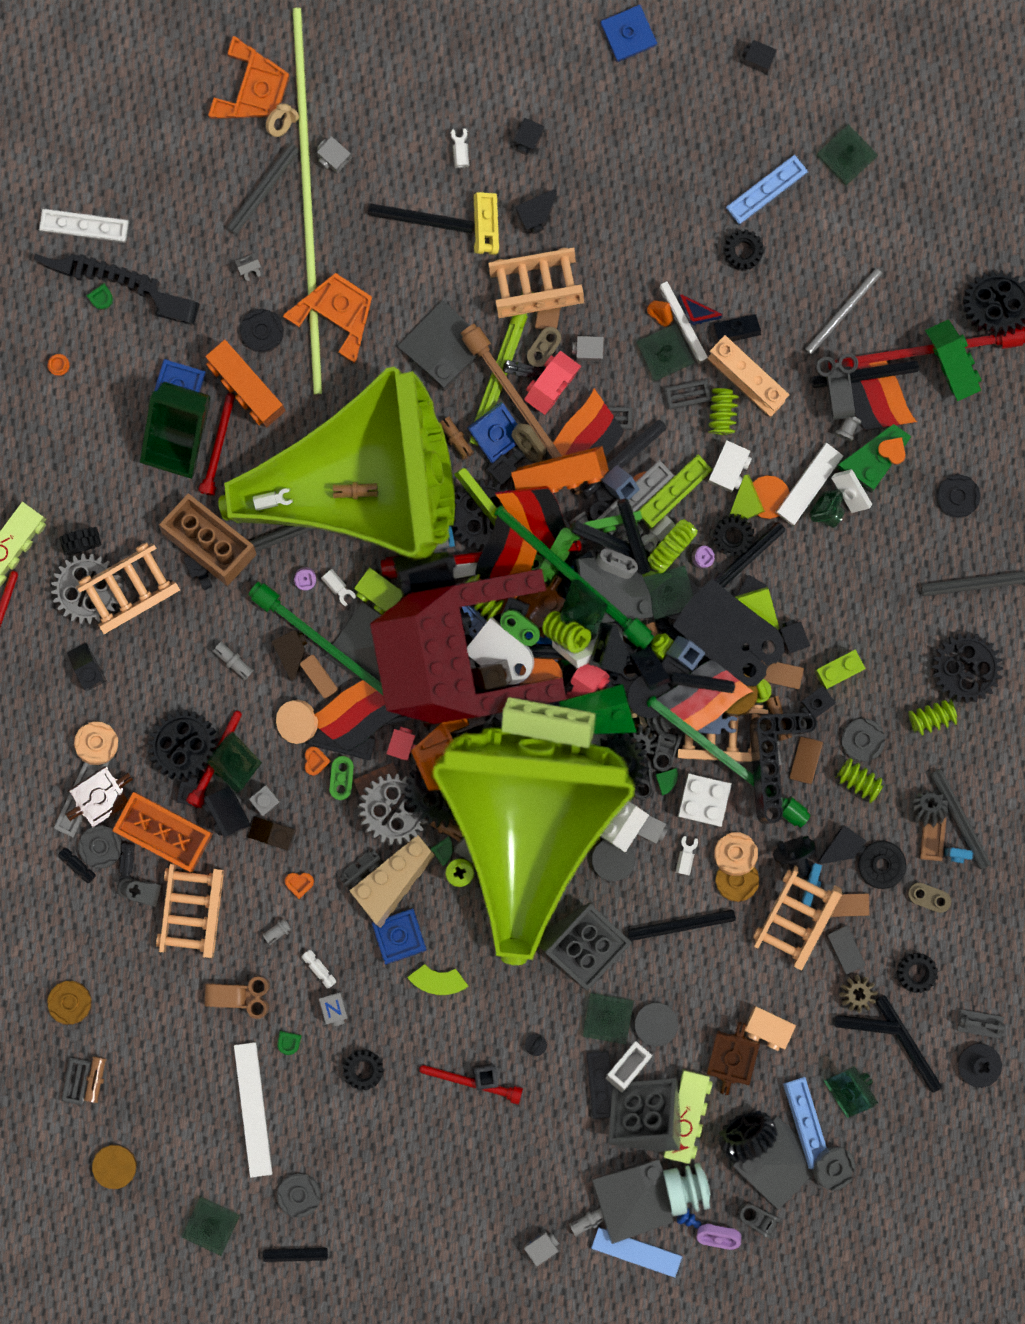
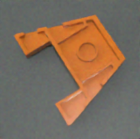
M233 36L227 53L228 57L248 62L236 103L214 97L208 116L212 119L268 117L276 108V105L281 104L290 75L272 61L257 53L256 50L247 46L239 38Z
M335 273L287 311L283 318L300 327L310 310L313 309L349 333L338 353L355 363L372 296Z
M467 719L440 723L411 750L429 791L441 790L433 776L434 765L445 754V749L453 740L450 733L467 727L469 725Z

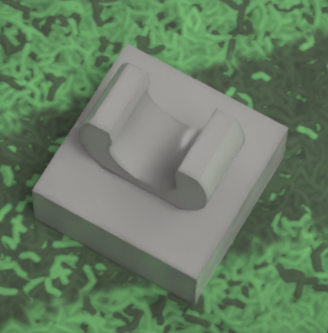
M256 253L235 261L240 275L243 274L247 281H250L248 276L250 271H255L258 277L261 276L259 270L261 266Z

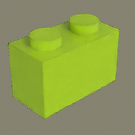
M370 567L354 588L358 592L356 596L365 603L369 600L375 604L373 609L381 615L403 599L399 588Z
M855 649L814 672L821 685L828 689L866 668Z

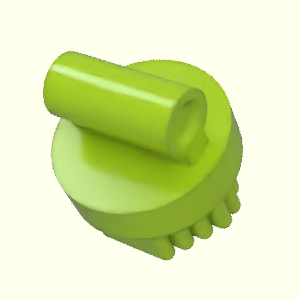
M763 679L756 685L758 690L756 703H763L771 696V686Z

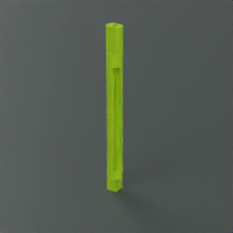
M527 313L512 316L496 359L502 371L505 361L513 360L528 318ZM493 372L491 373L474 422L497 404L502 385ZM471 435L468 443L479 447Z

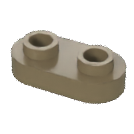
M547 327L542 330L527 353V359L531 365L541 367L546 363L561 342L559 330L554 327ZM548 334L555 336L553 342L547 341L546 336ZM535 352H541L542 359L536 360L534 358Z
M522 423L517 424L512 431V438L529 460L534 462L541 461L546 454L545 446L531 426Z
M915 883L908 890V898L912 903L929 910L943 913L951 906V898L948 893L929 885ZM922 890L924 893L923 897L918 898L916 892ZM940 897L944 899L942 906L937 905V899Z

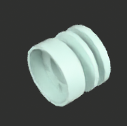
M700 1163L694 1164L696 1174H691L689 1165H686L685 1176L681 1177L677 1168L663 1170L673 1217L687 1214V1203L690 1202L696 1212L699 1211L698 1201L702 1200L704 1210L710 1209L709 1185Z

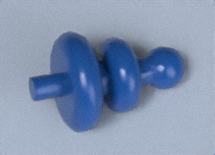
M688 1207L687 1214L677 1217L678 1224L685 1222L687 1227L694 1225L696 1229L702 1226L700 1221L695 1220L693 1213L689 1214L690 1210Z

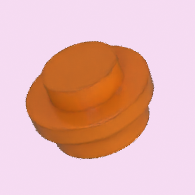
M55 354L50 357L48 369L53 375L62 376L68 372L70 363L66 356Z

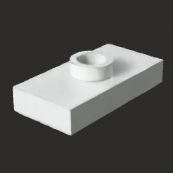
M852 469L835 473L832 476L833 482L851 513L870 509L872 503Z

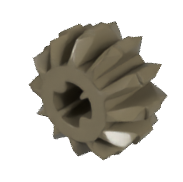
M855 975V983L848 977L846 980L849 986L841 984V988L845 989L846 992L839 993V996L847 997L842 1001V1004L847 1005L850 1003L849 1011H852L856 1006L857 1012L861 1013L862 1005L866 1010H869L870 1007L867 1002L869 1001L872 1004L876 1002L870 998V995H877V991H870L875 984L872 982L866 985L868 982L867 977H864L861 983L859 975ZM858 988H861L863 997H858V1000H855L856 995L853 994V991H858Z

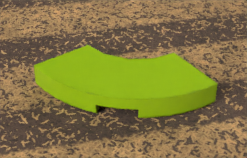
M424 964L407 977L419 989L435 995L454 994L469 987L456 968L449 972H437Z

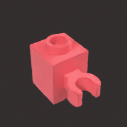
M401 726L399 730L394 729L387 755L408 761L412 753L411 750L416 746L414 745L416 736L412 735L413 730Z

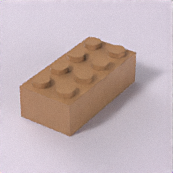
M189 493L159 524L161 532L166 538L226 586L256 556L255 547L252 543Z

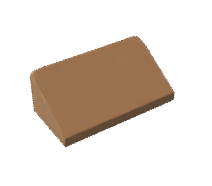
M314 655L309 656L300 663L323 698H328L337 693L338 688Z
M800 737L789 779L812 784L823 742Z

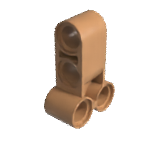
M257 976L251 979L248 985L205 984L204 1006L247 1008L249 1016L255 1019L262 1018L269 1011V1004L266 1000L262 999V996L269 991L270 982L264 976ZM256 980H261L264 983L265 988L263 992H257L254 989ZM255 1002L263 1005L264 1010L262 1014L254 1013L253 1005Z

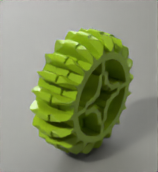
M685 519L680 520L648 557L650 567L659 573H664L697 535L698 530L694 528V525Z

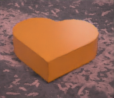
M652 301L647 306L648 314L656 318L660 325L668 326L674 318L669 303Z
M902 437L883 441L878 447L879 455L883 458H888L894 465L901 464L905 459Z
M310 747L305 752L307 760L305 771L309 775L319 774L331 762L317 747Z
M290 873L285 878V885L298 899L311 889L314 884V878L308 873L301 875Z

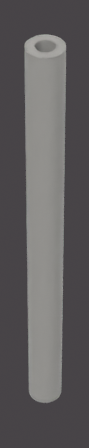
M875 268L807 346L806 352L810 355L815 352L882 275L880 270Z

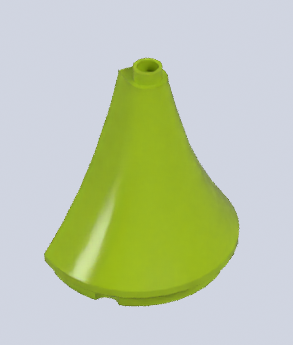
M396 367L386 368L356 398L303 439L256 468L224 483L225 495L219 497V510L225 521L232 520L238 524H276L326 530L368 541L413 559H422L430 556L439 544H443L450 537L449 526L454 524L455 516L452 466L441 423L436 418L433 401L425 386L413 371L402 373ZM353 482H358V484L377 483L378 497L334 499L333 493L342 491H333V484L350 485ZM283 488H290V492L284 493L283 498L285 500L293 499L291 504L283 505L278 503L276 507L256 511L253 496L274 491L277 494Z
M502 727L483 729V732L480 734L465 733L448 744L445 754L434 765L433 776L455 815L475 864L491 921L496 956H501V960L506 964L522 965L527 962V959L533 960L545 927L567 884L587 852L608 824L634 796V784L627 774V767L622 758L606 747H598L590 743L589 748L577 747L575 745L534 739L518 734L513 735L502 732Z

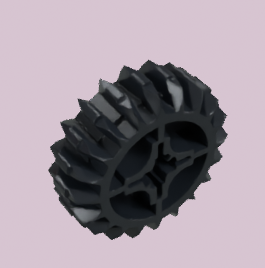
M750 1110L749 1113L743 1112L742 1115L736 1116L733 1120H728L729 1123L723 1125V1130L719 1132L720 1137L718 1138L722 1153L730 1161L734 1160L735 1163L742 1161L745 1163L747 1160L753 1161L756 1157L760 1158V1155L763 1153H768L767 1149L773 1148V1143L777 1141L776 1136L778 1133L773 1119L766 1112Z

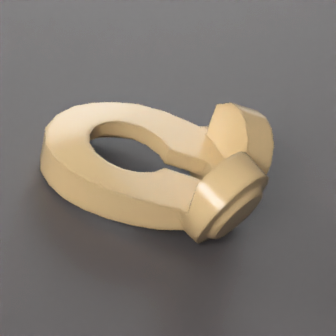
M289 104L276 105V108L267 118L266 131L275 137L285 134L291 123L299 120L297 111L291 108ZM284 114L283 125L279 130H276L274 122Z

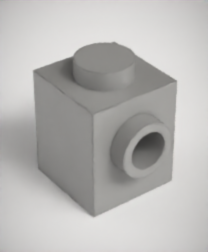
M332 136L328 140L324 139L317 147V155L320 158L318 162L326 169L330 167L337 174L352 158L351 153Z

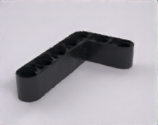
M811 713L763 715L753 718L750 722L756 816L762 824L776 823L781 820L783 815L777 736L799 735L815 730L817 720ZM802 718L807 724L805 729L801 726ZM761 720H762V721L765 723V725H766V728H765L764 731L760 728V722H761ZM781 720H784L786 723L785 730L780 725ZM763 742L767 745L766 753L761 748ZM764 765H767L769 768L768 775L763 771ZM766 786L769 787L771 791L769 797L765 794ZM768 808L772 811L771 819L766 814Z

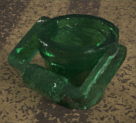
M837 489L822 493L809 514L813 522H822L831 528H835L845 513V510L840 506L843 499L841 491Z

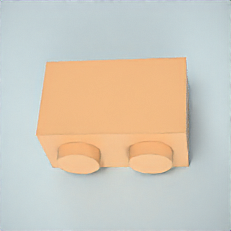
M754 1006L746 1023L745 1031L748 1032L747 1037L755 1041H759L760 1038L768 1041L766 1046L779 1051L780 1048L786 1049L796 1025Z

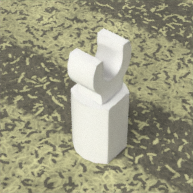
M466 128L463 129V136L460 138L456 137L455 130H452L451 138L455 142L453 145L455 168L469 167L468 144L465 143L467 140Z
M283 488L277 494L274 491L253 496L256 511L276 507L278 503L283 505L291 504L293 499L285 500L283 498V494L290 492V488Z
M665 515L649 530V534L641 537L644 548L647 551L652 552L656 548L657 543L662 541L673 529L675 524L670 518Z
M333 569L329 570L321 578L335 595L338 594L340 596L339 600L342 605L347 606V603L344 601L346 595H351L354 599L356 598L353 591L345 589L347 585Z
M683 836L681 839L683 851L679 853L675 872L690 876L695 855L692 854V851L697 847L698 839H694L693 845L688 846L686 844V836Z

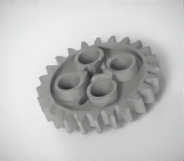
M83 553L81 560L74 555L73 563L65 560L67 567L59 566L62 573L54 574L58 578V582H52L51 584L56 586L57 589L51 591V593L58 595V597L53 602L61 603L57 609L59 611L66 610L63 615L64 617L72 614L71 621L73 622L79 617L80 624H84L85 619H87L88 623L92 625L93 618L100 623L101 616L97 609L88 608L87 603L90 597L87 592L84 596L85 591L80 593L78 591V596L75 600H69L67 595L71 589H76V586L79 585L76 575L80 569H85L87 576L90 575L91 577L93 571H96L97 575L109 568L111 562L107 561L102 564L103 557L101 556L95 561L94 554H91L89 559H87ZM113 575L116 581L121 578L120 575ZM94 584L93 586L106 609L115 612L116 610L112 605L119 603L108 584L103 589H98L96 584ZM84 596L83 604L79 607L78 604Z
M387 774L385 781L380 776L377 778L378 784L371 781L369 784L372 789L364 788V792L367 795L359 797L364 803L357 805L358 808L363 809V812L359 813L358 817H364L365 819L360 825L367 824L368 828L365 830V833L372 831V839L379 836V843H383L385 839H387L388 846L392 845L394 840L397 846L401 844L402 839L405 843H408L410 841L409 835L412 838L417 837L415 830L422 832L423 828L420 824L427 823L426 819L421 822L419 821L420 814L413 816V812L408 813L405 811L404 803H411V800H405L404 798L385 826L382 825V821L390 813L391 807L398 802L402 794L405 796L410 794L404 791V788L409 785L406 783L407 776L399 780V774H396L393 779L390 774ZM387 789H391L395 792L396 796L394 800H391L387 797ZM374 807L382 809V817H377L374 814ZM392 820L400 822V830L392 828Z

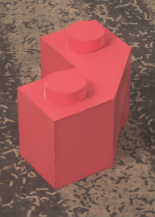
M562 351L555 357L552 355L544 364L546 369L537 381L532 380L526 388V391L529 393L524 400L544 415L554 406L563 390L570 384L581 368V365Z
M589 663L579 667L571 679L570 683L574 686L571 692H567L566 700L606 689L610 682L608 680L609 674L599 667L589 665Z

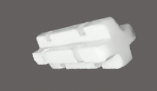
M312 950L306 951L302 955V959L306 964L309 963L311 970L319 979L323 980L322 983L326 988L333 986L336 983V979L328 974L329 971L319 959L315 958L316 955Z

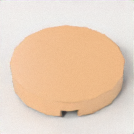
M297 699L286 702L280 707L276 716V725L279 733L285 740L290 743L299 744L310 740L315 735L318 719L313 712L312 706L305 701Z
M90 722L78 730L75 736L74 748L82 761L90 765H101L109 762L115 756L118 750V737L110 725L103 722Z
M732 832L718 840L714 850V859L717 866L724 873L731 876H741L749 873L755 867L758 860V848L748 835L741 832Z

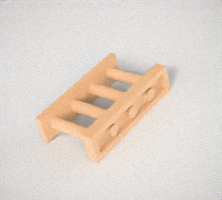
M561 248L557 251L507 260L499 259L488 263L490 278H498L501 299L496 300L498 318L584 303L582 284L574 285L570 263H576L575 249ZM562 265L566 287L553 289L549 267ZM540 269L544 291L532 293L527 271ZM519 273L523 295L510 297L506 275Z
M726 335L710 350L711 354L707 360L770 418L785 403V399L789 394Z
M147 542L136 548L137 552L92 578L88 575L78 581L79 585L76 586V589L79 593L86 590L101 616V623L97 625L103 634L180 591L176 582L166 581L150 552L156 549L154 544L148 545ZM141 557L144 558L159 584L157 586L158 590L153 593L147 592L131 564ZM122 568L125 569L140 595L138 597L139 601L134 604L128 603L112 575ZM103 579L107 582L120 605V612L115 615L108 612L93 586Z
M755 705L747 714H752L753 719L760 715H767L768 710L763 709V705ZM738 719L737 721H729V728L736 729V732L729 733L728 747L723 752L735 761L752 762L751 741L748 753L739 752V748H737ZM685 734V743L682 745V749H678L677 758L720 761L706 749L695 750L693 739ZM707 734V739L715 745L716 734Z
M170 864L169 868L165 869L164 881L168 882L162 932L157 935L156 947H160L159 952H166V946L200 949V952H203V957H214L224 870L213 869V873L206 875L176 871V864ZM174 880L207 883L208 886H211V894L204 897L173 893ZM172 902L205 905V908H209L208 917L202 919L170 915ZM169 924L203 927V930H206L205 939L200 941L168 937Z
M794 865L792 871L787 870L783 878L785 885L763 927L758 926L753 939H755L754 947L759 948L761 942L764 941L792 955V958L795 959L794 967L802 970L842 895V889L834 885L831 891H825L797 877L799 867ZM794 884L822 898V901L825 902L822 909L815 910L787 896L791 885ZM784 903L812 917V920L815 921L812 928L805 929L777 915L781 904ZM774 922L802 936V939L805 940L802 947L798 946L796 948L768 934L767 931L771 923Z

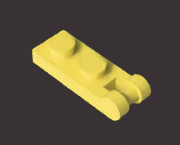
M477 192L474 194V252L476 254L488 252L490 255H497L499 252L497 194ZM485 238H489V244L485 243Z

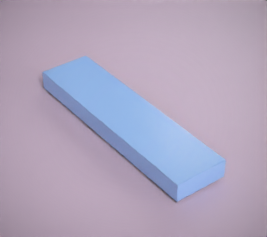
M793 155L729 204L726 209L740 225L807 174L808 171L798 158Z
M802 1077L783 1083L808 1168L813 1169L818 1155L827 1147L806 1078Z
M598 1227L591 1249L672 1277H676L682 1255L633 1238L611 1244L607 1229Z

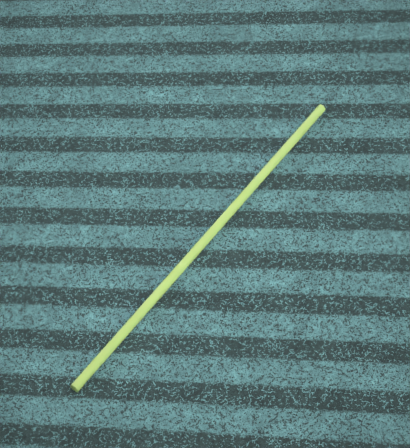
M293 8L309 295L316 289L302 15L301 8ZM311 309L309 321L313 394L318 395L322 394L318 313Z

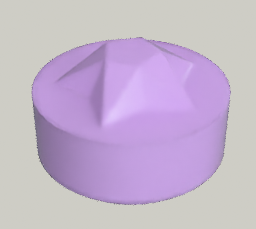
M708 546L697 547L692 553V561L698 568L710 567L714 562V552Z
M308 567L298 569L294 575L295 585L301 590L313 588L316 583L315 572Z

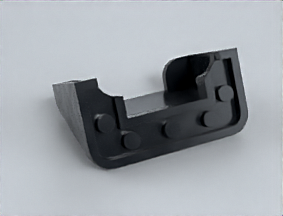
M436 552L422 559H413L405 555L392 558L403 598L409 593L456 585L453 576V568H456L453 554ZM459 607L464 635L470 634L468 626L472 625L468 612L464 613L462 607Z

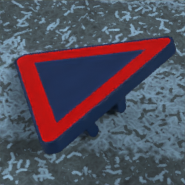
M680 294L678 297L689 323L693 326L721 319L723 316L720 312Z

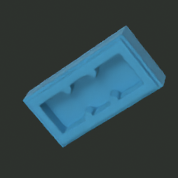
M945 848L944 856L951 857L952 862L964 863V859L972 860L973 852L958 848Z
M813 863L807 882L820 888L821 881H818L822 865ZM804 890L801 903L810 907L814 894Z

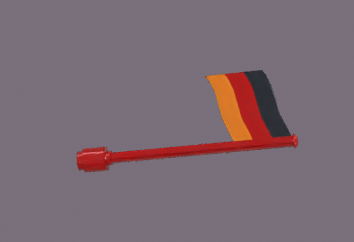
M1023 326L1022 330L1016 328L1015 334L1008 330L1005 337L1002 332H998L997 337L990 335L966 339L968 346L965 348L991 344L1000 345L1001 349L1023 346L1025 343V326ZM933 345L857 356V369L888 365L886 361L933 354L934 347ZM844 358L842 360V367L850 370L853 362L850 358ZM828 362V367L831 370V364ZM895 376L851 383L855 416L861 420L860 424L865 430L889 427L893 424L902 425L917 422L907 407Z
M548 486L495 492L505 510L549 549H551L560 531L563 528H568L564 522L558 501ZM580 540L573 541L568 551L578 550L579 552L582 547ZM482 552L453 556L456 565L476 563ZM398 556L386 557L385 560H381L383 577H388V579L397 578L392 558Z

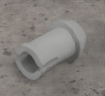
M285 919L277 920L278 923L262 934L269 945H272L284 934H289L291 927Z

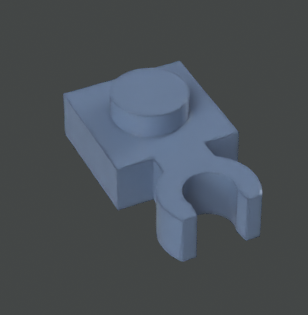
M721 715L698 730V732L721 735V729H725L728 733H735L736 729L729 728L728 723L729 721H737L738 718L730 716L722 719Z

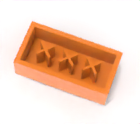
M223 340L205 356L208 360L206 364L208 369L216 378L219 375L222 377L220 381L230 394L233 391L237 394L235 396L237 402L245 410L247 408L251 410L249 414L259 426L263 424L267 428L286 411L283 404L226 340Z
M599 446L521 466L511 472L516 490L548 486L553 493H556L564 486L567 489L579 487L584 481H587L588 484L599 482L604 478L609 469L603 447Z
M137 792L132 793L112 830L189 872L194 871L213 835L211 831Z

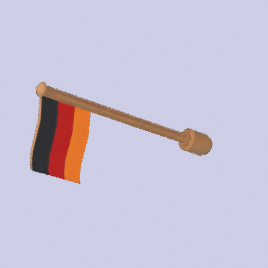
M474 323L460 333L463 337V342L472 355L478 354L479 357L482 356L552 458L599 446L603 447L606 456L616 446L624 430L595 388L585 404L564 425L552 443L490 354L488 346L491 342L481 328L477 327ZM584 481L582 484H580L579 487L574 488V490L576 491V493H575L576 495L582 494V491L580 490V487H581L586 481Z

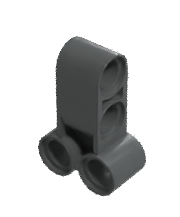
M852 354L841 355L837 363L830 357H823L815 364L816 373L821 377H826L833 420L855 417L850 373L857 369L858 360ZM844 358L852 360L853 366L850 370L842 367V360ZM828 361L831 364L830 372L823 373L820 370L821 362Z

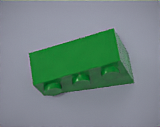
M949 319L926 329V335L933 344V351L939 359L942 372L957 402L980 392L979 382L982 380L978 371L972 368L975 362L971 353H967L965 350L968 344L964 335L957 333Z
M893 424L838 464L836 468L841 472L852 469L861 486L872 492L892 465L888 458H883L879 455V445L885 440L902 437L905 447L912 436Z
M623 684L559 701V705L562 708L594 713V734L636 733L632 712Z

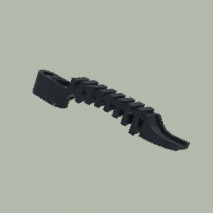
M35 254L34 260L37 263L71 277L77 263L74 277L80 281L83 280L86 267H88L86 276L90 280H94L96 270H98L97 277H99V280L105 281L106 273H108L107 279H110V282L113 283L116 282L118 276V282L122 286H126V282L129 280L128 287H130V290L135 291L137 285H139L137 293L140 296L145 297L146 294L152 296L157 305L156 316L188 325H195L200 304L192 300L158 292L160 284L158 279L152 278L150 283L148 275L142 274L140 276L136 271L131 273L127 268L122 267L119 269L114 264L109 266L105 261L99 263L95 258L91 257L88 259L86 255L82 254L80 256L71 254L69 257L61 260H53Z

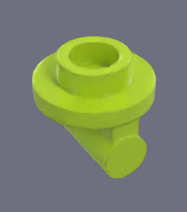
M665 633L657 634L652 639L650 646L657 658L663 660L674 641Z

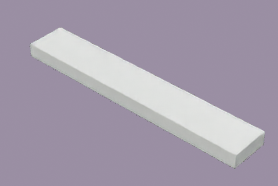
M257 1043L234 1045L250 1178L272 1175Z

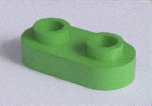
M515 609L506 610L502 614L500 623L505 631L526 646H532L538 642L540 630L536 624ZM513 618L516 623L509 625L507 620ZM531 632L533 637L526 638L525 633Z
M345 756L337 757L333 761L329 790L332 797L337 800L347 799L352 792L354 764L351 759ZM341 763L347 765V770L344 772L339 770ZM339 785L345 787V791L341 794L337 792Z

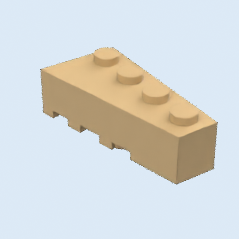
M417 835V837L413 838L353 887L350 892L375 924L381 928L388 916L396 909L400 900L409 892L416 879L421 876L433 860L435 854L422 838Z

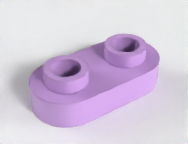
M705 1224L698 1228L697 1240L703 1245L733 1250L740 1247L741 1234L733 1228Z

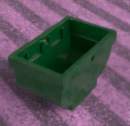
M163 382L157 391H153L149 402L140 463L192 479L196 469L202 434L206 426L211 397L169 382Z

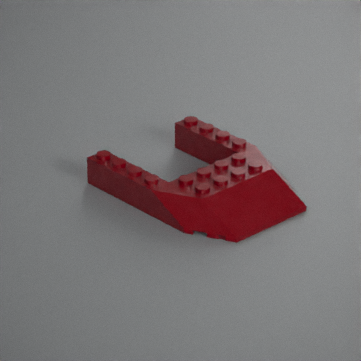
M542 569L409 593L384 614L371 622L370 628L386 711L437 724L501 713L504 710L508 697L541 704L566 700L563 679L561 677L475 693L459 607L546 591Z

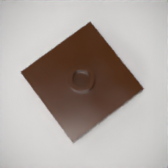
M394 763L354 779L353 781L359 795H367L364 792V788L372 789L369 783L374 781L378 784L377 778L380 776L385 781V776L390 774L393 779L398 774ZM387 789V797L391 800H394L396 796L395 792L391 789ZM402 794L398 802L391 807V811L395 810L397 806L402 802V800L405 798L404 794ZM374 807L373 812L377 817L383 815L380 807Z

